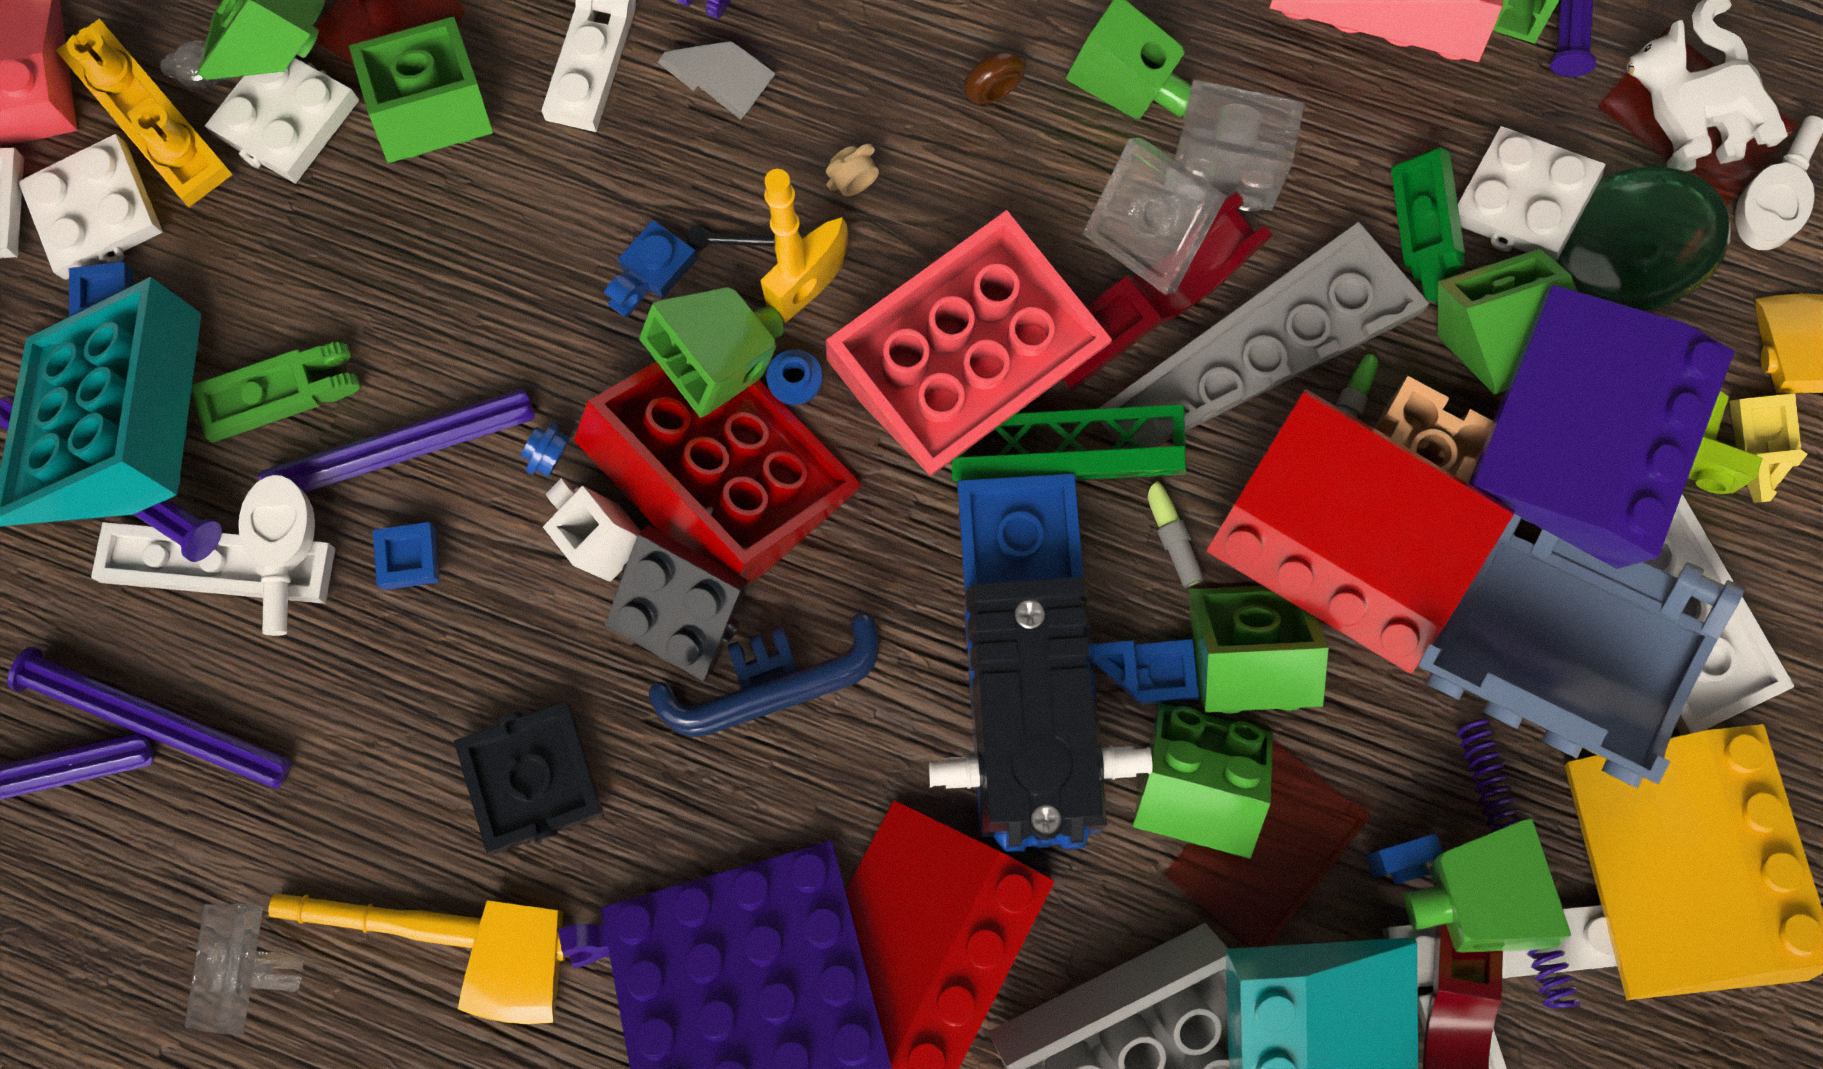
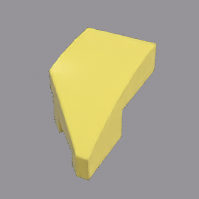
M1795 393L1729 401L1737 449L1763 458L1757 479L1747 484L1754 503L1771 501L1777 493L1774 489L1793 466H1799L1807 456V453L1801 449Z

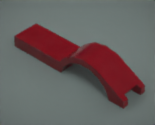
M1237 191L1215 207L1200 228L1177 250L1148 270L1133 276H1125L1086 306L1112 341L1108 346L1062 379L1071 392L1157 326L1185 313L1205 299L1271 238L1272 233L1265 225L1254 232L1237 210L1243 205L1244 200Z
M1446 924L1435 926L1433 996L1425 1031L1422 1069H1489L1492 1032L1496 1015L1502 1002L1503 951L1456 952Z

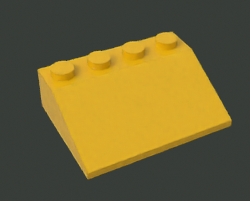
M1764 724L1704 730L1670 738L1664 757L1670 763L1659 784L1643 778L1639 787L1635 788L1601 771L1606 759L1598 755L1566 763L1565 770L1603 914L1606 917L1608 932L1626 1000L1809 981L1823 973V909Z

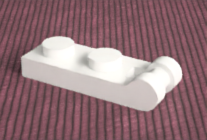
M576 0V7L541 110L545 121L597 132L634 17L636 0ZM597 12L611 14L608 25L594 22Z

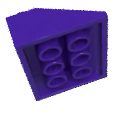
M1552 285L1546 289L1469 484L1514 509V514L1615 569L1659 558L1735 351L1686 323Z

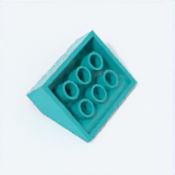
M149 277L26 338L0 467V526L133 515L177 495L181 479L180 471L184 441L187 434L186 426L190 396L193 389L192 381L196 351L199 345L198 336L201 313L152 277Z
M1414 937L1225 949L1229 1069H1418L1417 941Z

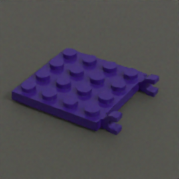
M832 841L601 907L604 924L599 926L577 924L558 929L561 951L564 956L570 955L571 965L574 969L610 956L630 1069H892Z

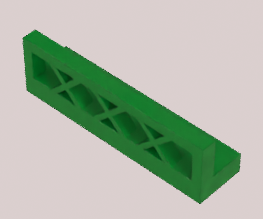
M1184 404L1014 414L995 428L1009 442L997 456L971 457V448H968L952 460V481L955 483L963 480L1074 474L1075 480L1187 475ZM1173 419L1174 446L1144 448L1133 436L1148 420ZM1119 421H1136L1127 432L1116 423ZM1106 422L1122 436L1110 450L1087 451L1076 441L1091 423ZM1079 424L1070 435L1059 426ZM1050 425L1065 439L1053 453L1030 454L1019 444L1035 426ZM1022 427L1013 438L1003 429ZM1127 443L1134 447L1133 449H1122ZM1072 445L1077 451L1066 452V450ZM1014 449H1017L1021 453L1018 455H1009Z

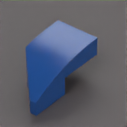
M1193 639L1134 645V641L1092 644V663L1140 704L1199 700Z

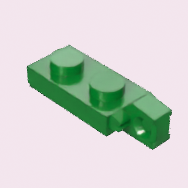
M1442 147L1391 167L1404 266L1411 269L1415 281L1422 282L1424 298L1438 304V281L1458 275L1456 270L1464 267L1463 254H1465L1451 155L1449 151Z

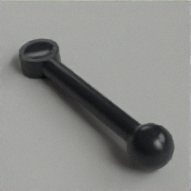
M702 226L691 227L686 235L690 247L696 250H702L708 244L775 247V236L708 233Z

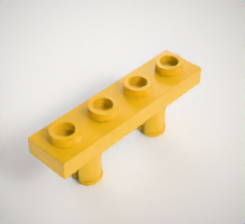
M100 18L87 28L79 30L76 36L73 34L65 44L56 49L57 53L188 207H191L233 175Z

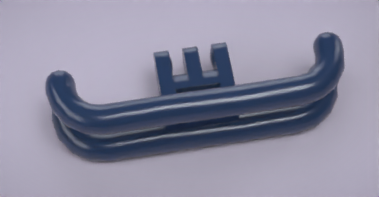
M861 612L856 614L851 622L854 644L850 651L842 656L801 670H797L783 626L772 629V639L779 652L770 655L767 654L761 634L749 637L756 659L747 663L745 662V653L740 643L737 641L728 644L727 647L741 687L740 691L697 706L688 707L679 703L678 697L672 691L670 685L665 682H656L649 689L650 702L658 717L676 733L698 737L710 735L849 687L864 679L876 664L879 645L875 621L868 613Z

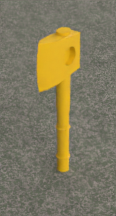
M773 169L765 176L766 189L764 197L771 213L770 228L775 234L777 264L760 281L766 306L776 309L782 321L787 323L818 296L842 268L848 246V228L842 217L824 223L802 239L798 232L800 222L799 217L795 213V190L790 183V177L782 169Z
M1784 294L1755 299L1756 315L1763 346L1761 351V367L1764 373L1771 374L1776 393H1823V294Z
M274 893L271 897L268 910L270 917L295 920L300 924L310 922L360 929L364 933L374 931L394 934L416 941L472 948L460 994L458 1010L481 1018L507 1023H553L560 961H565L567 957L561 951L558 929L563 928V911L487 900L482 918H474L424 910L374 907L372 903L366 906L310 898L308 894L301 897Z

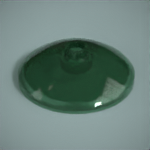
M1639 167L1617 172L1599 181L1556 262L1572 276L1577 292L1642 311L1659 308L1694 292L1718 269L1725 257L1730 241V222L1727 208L1718 192L1710 184L1696 175L1683 170L1668 167ZM1643 258H1650V259H1648V260H1646V261L1637 262V261H1639L1640 259H1643Z

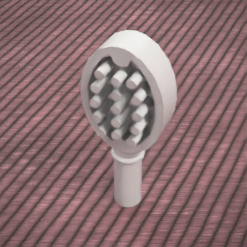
M1807 116L1787 155L1783 157V163L1774 164L1764 169L1741 194L1735 211V225L1740 238L1751 248L1771 250L1780 247L1807 222L1813 208L1815 193L1813 183L1805 170L1808 169L1810 158L1823 134L1822 118Z
M278 475L265 477L251 488L242 503L239 515V535L243 549L249 558L264 568V577L261 579L263 583L262 633L270 636L287 634L288 584L291 582L290 578H288V573L307 556L312 545L315 530L313 507L307 495L290 479Z

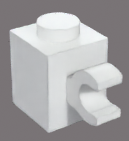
M561 478L546 493V496L558 511L543 528L573 566L611 582L623 570L624 564L628 562L637 535L641 531L616 502L583 485L581 487L577 486L573 490L567 481Z

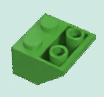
M1540 248L1438 281V338L1494 395L1504 392L1507 389L1546 289L1555 285L1577 292L1572 276Z
M1159 703L1148 746L1151 749L1152 773H1142L1133 827L1251 858L1271 804L1273 732L1259 729L1248 722H1232L1205 715L1190 707H1174Z

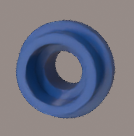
M787 350L778 354L769 364L766 375L767 384L772 395L780 402L789 405H800L812 400L818 394L823 381L819 362L811 354L802 350ZM792 368H798L805 374L799 382L791 383L784 379L785 373Z
M552 422L546 431L539 427L534 429L521 453V457L529 460L525 472L534 475L538 471L547 477L551 475L570 440V437L559 432V425Z

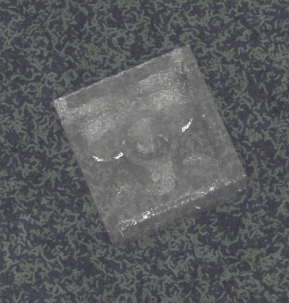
M1193 79L1176 138L1166 189L1178 191L1180 195L1188 199L1204 200L1212 198L1225 201L1237 191L1244 200L1243 205L1239 209L1244 211H1259L1262 209L1272 211L1293 163L1305 102Z

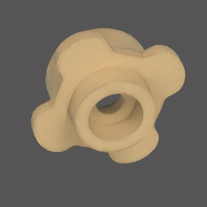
M864 144L858 149L855 146L847 147L831 159L826 169V174L830 177L826 185L830 191L839 189L843 196H852L860 193L875 181L879 170L871 158L875 151L871 144Z

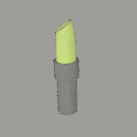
M1156 481L1148 492V501L1159 527L1157 532L1164 549L1169 551L1183 587L1194 586L1205 579L1189 543L1191 538L1184 521L1179 519L1173 502L1164 486L1159 481Z

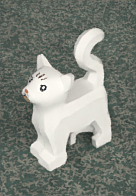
M1702 0L1696 5L1692 14L1694 32L1704 44L1724 52L1726 56L1724 64L1693 73L1686 69L1685 25L1683 20L1673 23L1668 35L1650 41L1638 53L1628 59L1627 72L1637 78L1651 93L1654 117L1673 144L1674 153L1667 162L1669 174L1693 170L1696 167L1697 158L1711 153L1712 144L1708 136V127L1716 126L1721 133L1722 144L1716 150V157L1720 164L1744 158L1746 143L1754 137L1758 145L1766 144L1767 147H1772L1788 136L1776 104L1764 89L1758 70L1749 62L1747 49L1743 41L1736 34L1718 27L1713 21L1717 14L1730 9L1732 5L1730 0Z

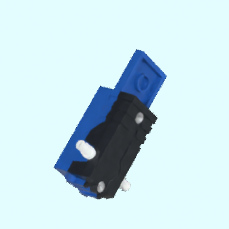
M1063 474L958 481L957 492L965 592L964 617L974 756L965 755V757L944 758V761H929L930 787L946 785V789L963 787L971 789V787H976L980 841L996 840L1002 853L1024 852L1026 847L1031 846L1049 848L1050 845H1061L1062 849L1085 848L1089 834H1099L1107 826L1104 779L1111 778L1115 780V778L1136 777L1137 773L1151 774L1152 755L1150 747H1146V749H1134V746L1101 747L1094 671L1090 666L1093 661L1092 642L1088 638L1090 619L1089 612L1085 608L1088 596L1086 581L1083 579L1075 475Z

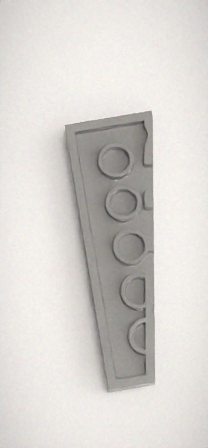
M1357 222L1098 409L1184 404L1185 431L1417 317L1424 312L1429 302L1360 222ZM1173 419L1148 420L1133 438L1144 448H1153L1173 438ZM1119 421L1116 423L1127 432L1136 421ZM1101 422L1114 440L1118 442L1122 436L1106 422ZM1127 443L1122 449H1133L1134 447Z

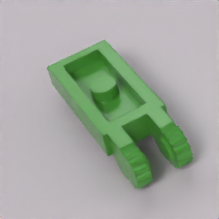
M338 341L326 343L324 346H317L303 352L297 349L192 385V395L205 438L214 443L319 407V402H335L355 394L361 387L358 377L354 373H341L313 382L309 372L326 371L335 366L345 364L351 358L347 344Z

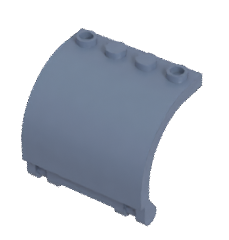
M1514 514L1434 644L1428 645L1418 665L1421 669L1430 673L1425 684L1457 700H1460L1464 690L1488 701L1483 710L1484 713L1518 729L1522 719H1525L1546 730L1541 740L1542 742L1575 758L1579 756L1582 748L1606 759L1601 771L1635 788L1639 787L1643 778L1659 784L1670 763L1664 757L1679 716L1709 655L1736 610L1746 588L1729 580L1725 584L1702 575L1704 572L1703 568L1690 562L1685 563L1677 578L1644 562L1615 569L1543 529L1534 545L1513 535L1521 519H1523ZM1691 596L1712 606L1704 622L1682 613Z

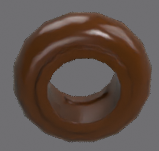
M1001 51L984 58L971 70L965 79L964 93L966 97L977 105L992 103L1012 92L1024 76L1025 63L1023 59L1014 51Z

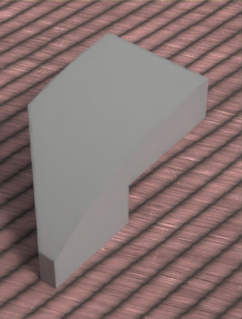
M732 41L664 52L658 61L661 66L694 91L699 86L740 120L775 75L773 71Z

